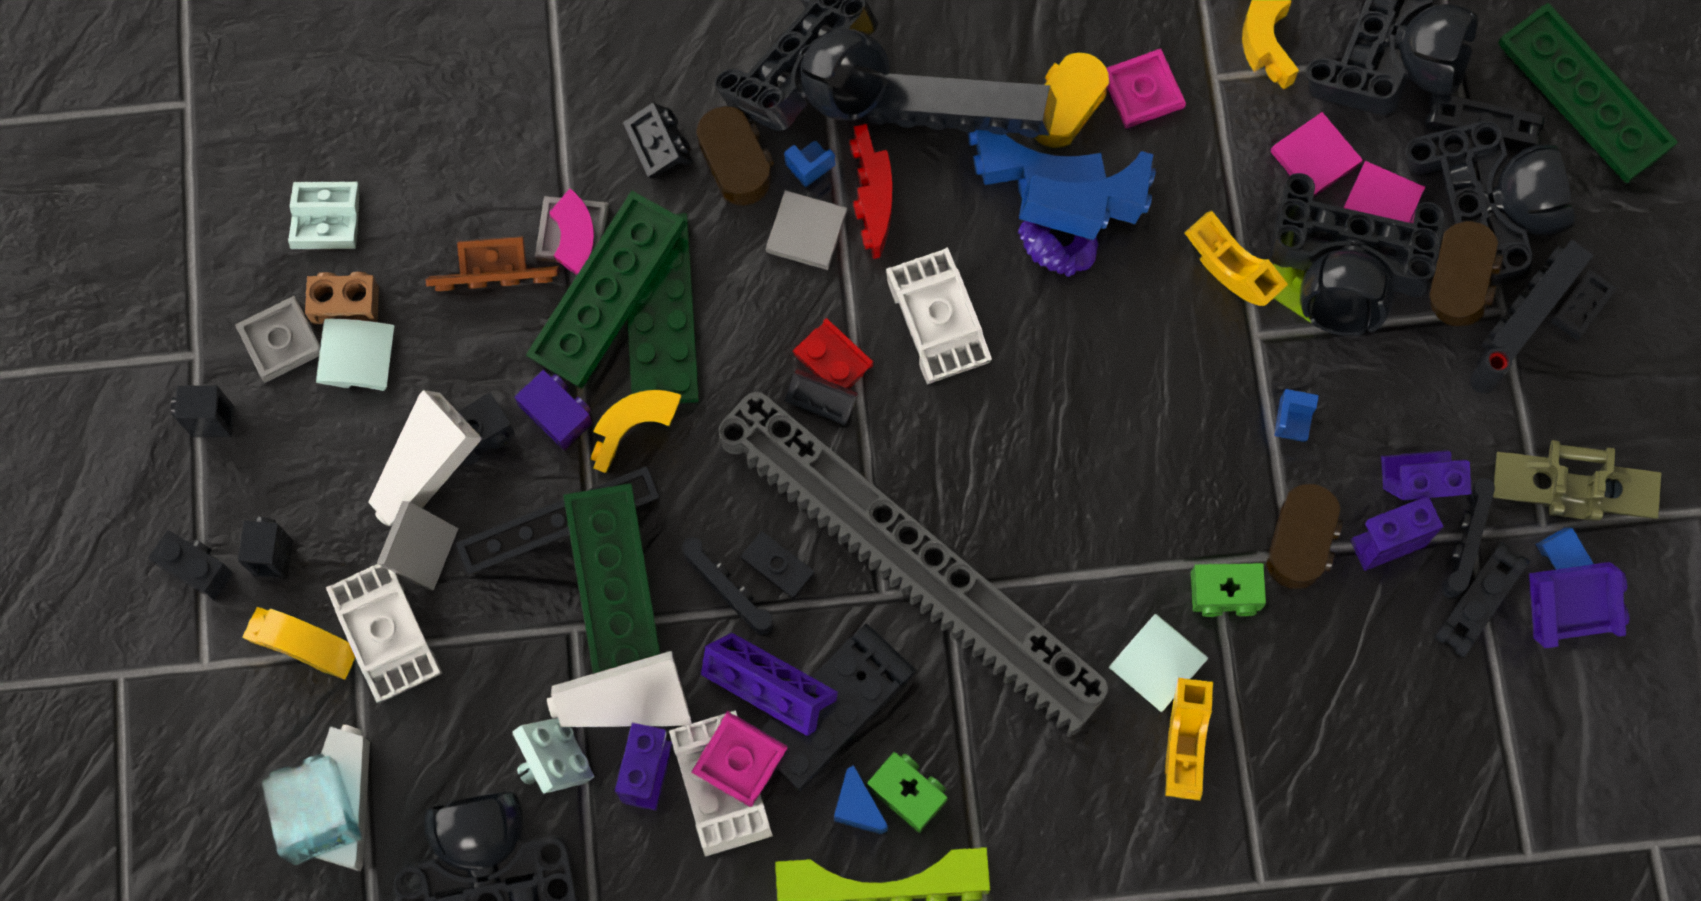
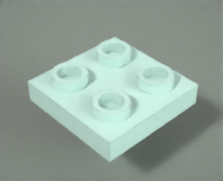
M558 718L521 725L512 732L527 761L518 767V775L528 770L529 772L520 777V779L526 784H533L537 780L543 794L585 784L594 778L588 759L582 753L574 738L572 728L561 727Z

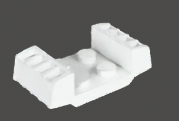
M948 248L886 269L889 288L895 304L899 303L920 356L919 366L927 384L991 362L992 358L985 342L982 328L959 270L956 268Z
M376 564L326 587L344 633L377 703L386 701L442 674L433 651L429 648L406 598L405 588L398 574Z
M736 711L731 712L732 714L737 716ZM725 714L669 730L705 857L772 837L761 795L758 796L754 805L749 807L691 773Z

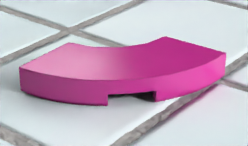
M569 189L549 214L558 224L561 232L560 245L554 254V258L575 275H578L594 250V228L586 205L574 191Z

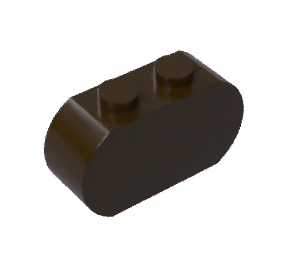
M723 106L708 111L700 119L696 135L698 137V146L724 199L735 205H749L759 201L770 188V167L774 166L768 149H761L757 141L761 137L754 121L748 123L744 112L734 107Z
M1466 221L1457 223L1444 232L1430 291V306L1436 317L1446 324L1452 326L1473 324L1483 317L1486 305H1493L1496 286L1491 285L1493 273L1500 274L1504 255L1498 254V240L1487 226L1478 222Z
M1315 484L1300 485L1292 489L1282 502L1266 567L1271 577L1284 587L1302 589L1311 586L1321 577L1324 570L1329 572L1332 567L1335 552L1330 551L1333 539L1338 540L1343 521L1338 519L1341 509L1338 500L1329 490Z

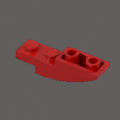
M867 124L854 127V139L849 140L852 156L854 159L859 158L862 167L857 169L861 187L857 188L858 200L853 201V207L857 220L863 219L865 230H861L865 249L871 248L873 258L876 259L880 258L890 229L892 174L887 150L874 153Z

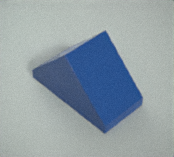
M851 766L846 771L834 814V821L883 834L888 831V826L855 767Z

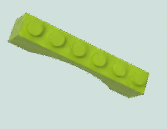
M987 848L951 850L938 863L922 873L903 880L887 883H864L842 878L823 869L811 859L775 862L778 901H912V899L926 898V901H947V897L961 896L962 901L983 900L982 894H989L990 891Z

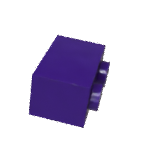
M542 370L514 398L519 408L565 451L593 424L588 414L591 412V409L580 397L577 396L573 399L566 392L568 386L559 376L554 374L550 377Z

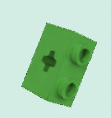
M1263 563L1196 564L1191 571L1193 612H1202V616L1217 617L1223 615L1225 611H1236L1237 616H1253L1257 614V611H1261L1266 604ZM1225 585L1229 586L1230 591H1235L1232 597H1228L1227 591H1222Z
M894 752L868 781L867 789L920 834L947 802L948 797L943 794L946 788L932 776L928 780L917 771L920 768L919 765L908 755L903 754L900 757ZM904 783L908 787L912 783L915 784L917 796L909 794L904 797L902 795V784Z

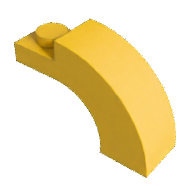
M1252 0L1242 32V44L1246 59L1254 72L1265 66L1269 78L1275 83L1278 82L1284 90L1294 84L1299 69L1277 42L1274 35V25L1287 16L1292 1Z
M1213 211L1204 214L1184 232L1202 255L1199 258L1202 264L1225 287L1240 298L1255 305L1265 306L1288 285L1269 259H1259L1240 246Z
M648 390L629 395L615 403L601 417L593 431L606 437L603 443L597 441L590 459L596 461L593 468L608 473L622 437L635 425L644 422H658L670 427L682 395L663 390Z
M257 607L242 637L251 643L281 652L321 672L342 679H346L356 658L349 642L314 625L273 609L266 610Z
M1178 678L1167 743L1165 796L1194 800L1201 799L1206 735L1212 712L1213 682Z

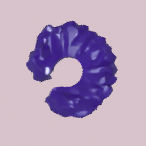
M1024 221L1021 224L1018 234H1021L1020 239L1023 240L1024 248L1027 250V254L1032 256L1033 262H1038L1041 267L1046 266L1049 271H1057L1059 274L1065 273L1066 277H1069L1077 270L1086 271L1095 262L1096 249L1098 247L1097 237L1092 240L1074 235V240L1070 245L1062 246L1054 235L1049 234L1052 228Z

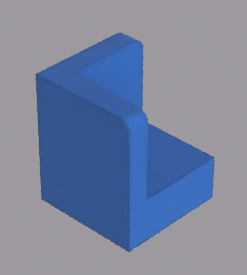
M813 141L801 151L793 145L784 152L785 165L805 188L835 166V153L831 149L825 152L817 141Z
M1285 389L1280 398L1274 436L1306 442L1309 437L1311 419L1317 408L1319 395Z
M1564 527L1535 544L1541 555L1547 556L1555 569L1593 564L1573 528Z

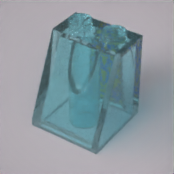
M324 754L314 755L304 760L305 765L295 769H291V767L280 768L270 774L271 778L262 781L279 857L294 865L362 840L337 761L331 756L325 757Z

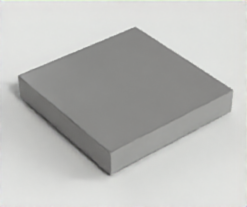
M785 190L766 246V253L828 270L847 214V208Z
M544 196L535 252L536 261L559 263L555 260L554 254L560 245L561 232L558 224L550 217L549 212L561 198ZM582 200L592 219L595 248L606 231L609 204L607 202Z
M295 295L235 324L264 383L318 357L320 354L321 346Z
M402 501L377 564L425 589L434 590L459 528L409 501Z

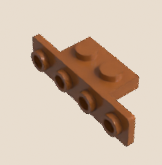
M524 236L458 241L460 274L429 276L426 279V286H435V291L454 290L455 284L467 283L470 289L487 287V282L500 281L501 286L520 284V279L533 278V283H548L553 281L552 276H558L560 269L559 266L527 268Z

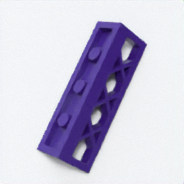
M732 632L705 646L701 670L702 676L806 736L816 731L819 710L837 700L838 692ZM732 646L739 651H730L727 648ZM753 663H761L765 666H757ZM780 678H788L792 681H783ZM807 693H814L819 695V697L815 699Z

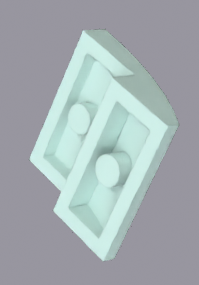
M293 182L290 201L292 219L288 239L290 249H356L359 213L358 182Z
M325 319L316 383L348 389L353 385L384 391L387 388L394 325L352 319Z
M1155 614L1109 668L1159 711L1163 712L1174 699L1178 678L1191 679L1207 661L1208 657L1159 615Z

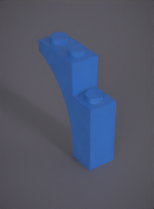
M984 130L968 132L969 143L971 146L976 145L978 154L974 156L975 171L977 175L982 174L984 185L1018 180L1021 198H1023V192L1032 175L1056 181L1078 183L1106 178L1101 153L1084 156H1055L1026 148L1006 135H997Z
M1141 151L1137 158L1121 172L1092 182H1063L1032 175L1023 192L1019 219L1092 240L1095 239L1100 229H1106L1110 217L1136 224L1140 215L1148 212L1152 200V195L1148 194V187H1151L1156 169L1151 168L1153 154Z

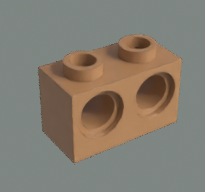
M322 272L318 273L317 276H307L305 314L312 325L324 324L325 319H352L378 322L379 286L373 275L365 272H352L350 276H337L334 273ZM328 292L333 293V296L330 300L326 302H319L320 297L323 294ZM366 292L362 300L352 301L356 293Z

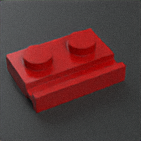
M827 318L819 328L810 333L793 350V355L817 377L850 389L863 377V374L868 369L874 366V362Z

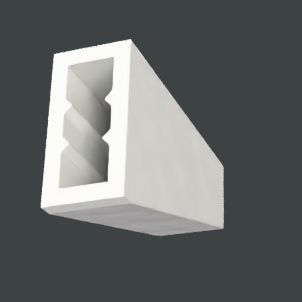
M423 390L418 396L369 500L370 505L377 511L375 513L376 517L387 526L393 525L402 501H409L423 508L482 440L480 435L441 393Z
M672 651L553 685L551 690L552 697L547 698L551 717H558L561 727L631 726L632 722L647 726H686L692 724Z
M342 725L341 730L330 727L313 776L321 784V789L324 791L323 795L329 804L328 808L331 810V815L334 816L333 821L337 823L336 828L340 829L339 834L343 835L342 840H346V846L315 858L361 871L364 857L370 742L361 736L362 730ZM327 766H331V767L334 768L338 773H336L334 770L330 769V768L327 767ZM319 772H322L328 778V780L332 783L335 791L333 790L329 782ZM301 810L288 848L310 856L312 851L309 849V836L306 835L308 831L305 829L306 824L303 822L304 817L301 815Z

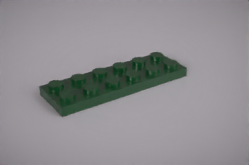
M1549 3L1542 6L1499 39L1497 44L1626 184L1677 145L1678 141Z
M631 191L526 356L571 384L583 389L688 223L676 214Z
M687 213L676 214L688 223ZM688 224L628 317L632 394L648 390L674 392L682 395L679 404L699 402Z
M632 484L563 495L593 674L659 655L660 650Z

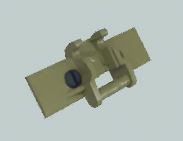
M1552 440L1549 458L1497 452L1493 498L1542 504L1544 507H1549V515L1600 521L1604 513L1658 519L1662 473L1614 466V448L1607 447L1606 450L1567 446L1560 445L1559 441ZM1559 458L1602 463L1603 466L1593 476L1568 473V467L1559 465ZM1538 473L1548 475L1551 479V487L1548 489L1536 487L1533 482L1534 475Z

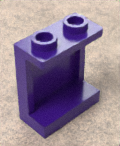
M1448 450L1381 456L1383 490L1402 500L1471 494L1470 462L1467 460L1452 461L1451 452Z
M1424 497L1368 519L1365 523L1368 532L1353 537L1350 542L1363 570L1366 571L1426 547L1443 528V525L1430 498Z
M1605 562L1529 573L1533 636L1544 648L1558 647V639L1613 632L1618 637L1626 636L1625 625L1629 624V612L1624 604L1623 592L1627 591V579L1624 572L1612 563Z
M632 722L615 792L623 804L657 811L673 746L671 741L665 740L666 731L664 729Z

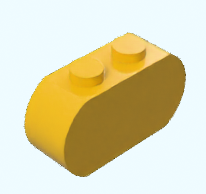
M1087 53L1067 55L1060 65L1055 63L1045 77L1047 82L1044 85L1051 86L1057 103L1050 135L1033 137L1044 146L1061 148L1070 145L1106 97L1109 84L1108 71L1098 58Z

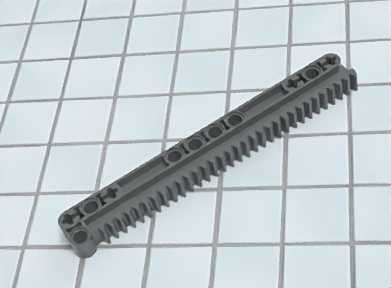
M759 392L749 393L722 421L719 426V436L725 451L730 454L744 452L747 455L748 467L752 469L757 466L758 476L760 477L767 474L768 484L771 486L777 483L780 494L787 491L788 501L791 503L797 500L800 511L807 508L810 520L818 516V526L822 528L828 525L829 536L838 533V543L840 545L849 541L848 551L852 554L859 550V561L863 562L869 559V569L871 571L880 567L879 578L884 579L890 576L889 586L891 588L900 584V596L903 597L911 593V605L921 601L920 612L922 614L931 610L930 621L932 623L942 619V631L953 628L951 639L955 640L962 636L961 647L963 649L973 645L972 656L975 658L983 654V666L994 663V675L1004 671L1003 682L1007 684L1014 680L1016 682L1014 687L1015 693L1025 689L1027 691L1024 698L1026 702L1036 698L1037 702L1034 709L1038 711L1046 707L1048 709L1045 716L1047 720L1057 716V728L1068 725L1067 737L1077 734L1083 724L1103 703L1108 692V685L1098 672L766 395ZM762 408L763 416L758 412L751 415V409L759 410ZM781 426L791 431L788 436L778 438L773 434L774 430ZM731 430H739L743 433L742 438L737 441L728 440L726 435ZM800 448L805 452H808L810 449H812L813 456L811 457L810 455L806 454L803 457H801ZM878 511H887L891 514L892 518L886 523H879L873 516ZM904 532H912L917 536V541L907 545L902 543L899 537ZM931 553H936L943 558V562L938 566H930L926 563L925 557ZM955 575H963L968 579L969 584L964 588H957L953 586L950 580ZM1041 641L1045 644L1043 651L1038 650L1035 653L1031 650L1033 643L1037 645ZM1053 651H1055L1057 654L1053 656L1050 665L1046 664L1048 656L1051 657ZM1060 662H1067L1073 667L1074 672L1067 677L1061 676L1056 671L1055 665ZM1079 673L1083 675L1081 682L1078 681L1077 686L1074 687L1072 684L1075 683ZM1093 685L1097 687L1096 695L1092 694L1090 697H1087L1084 694L1086 688H1091Z

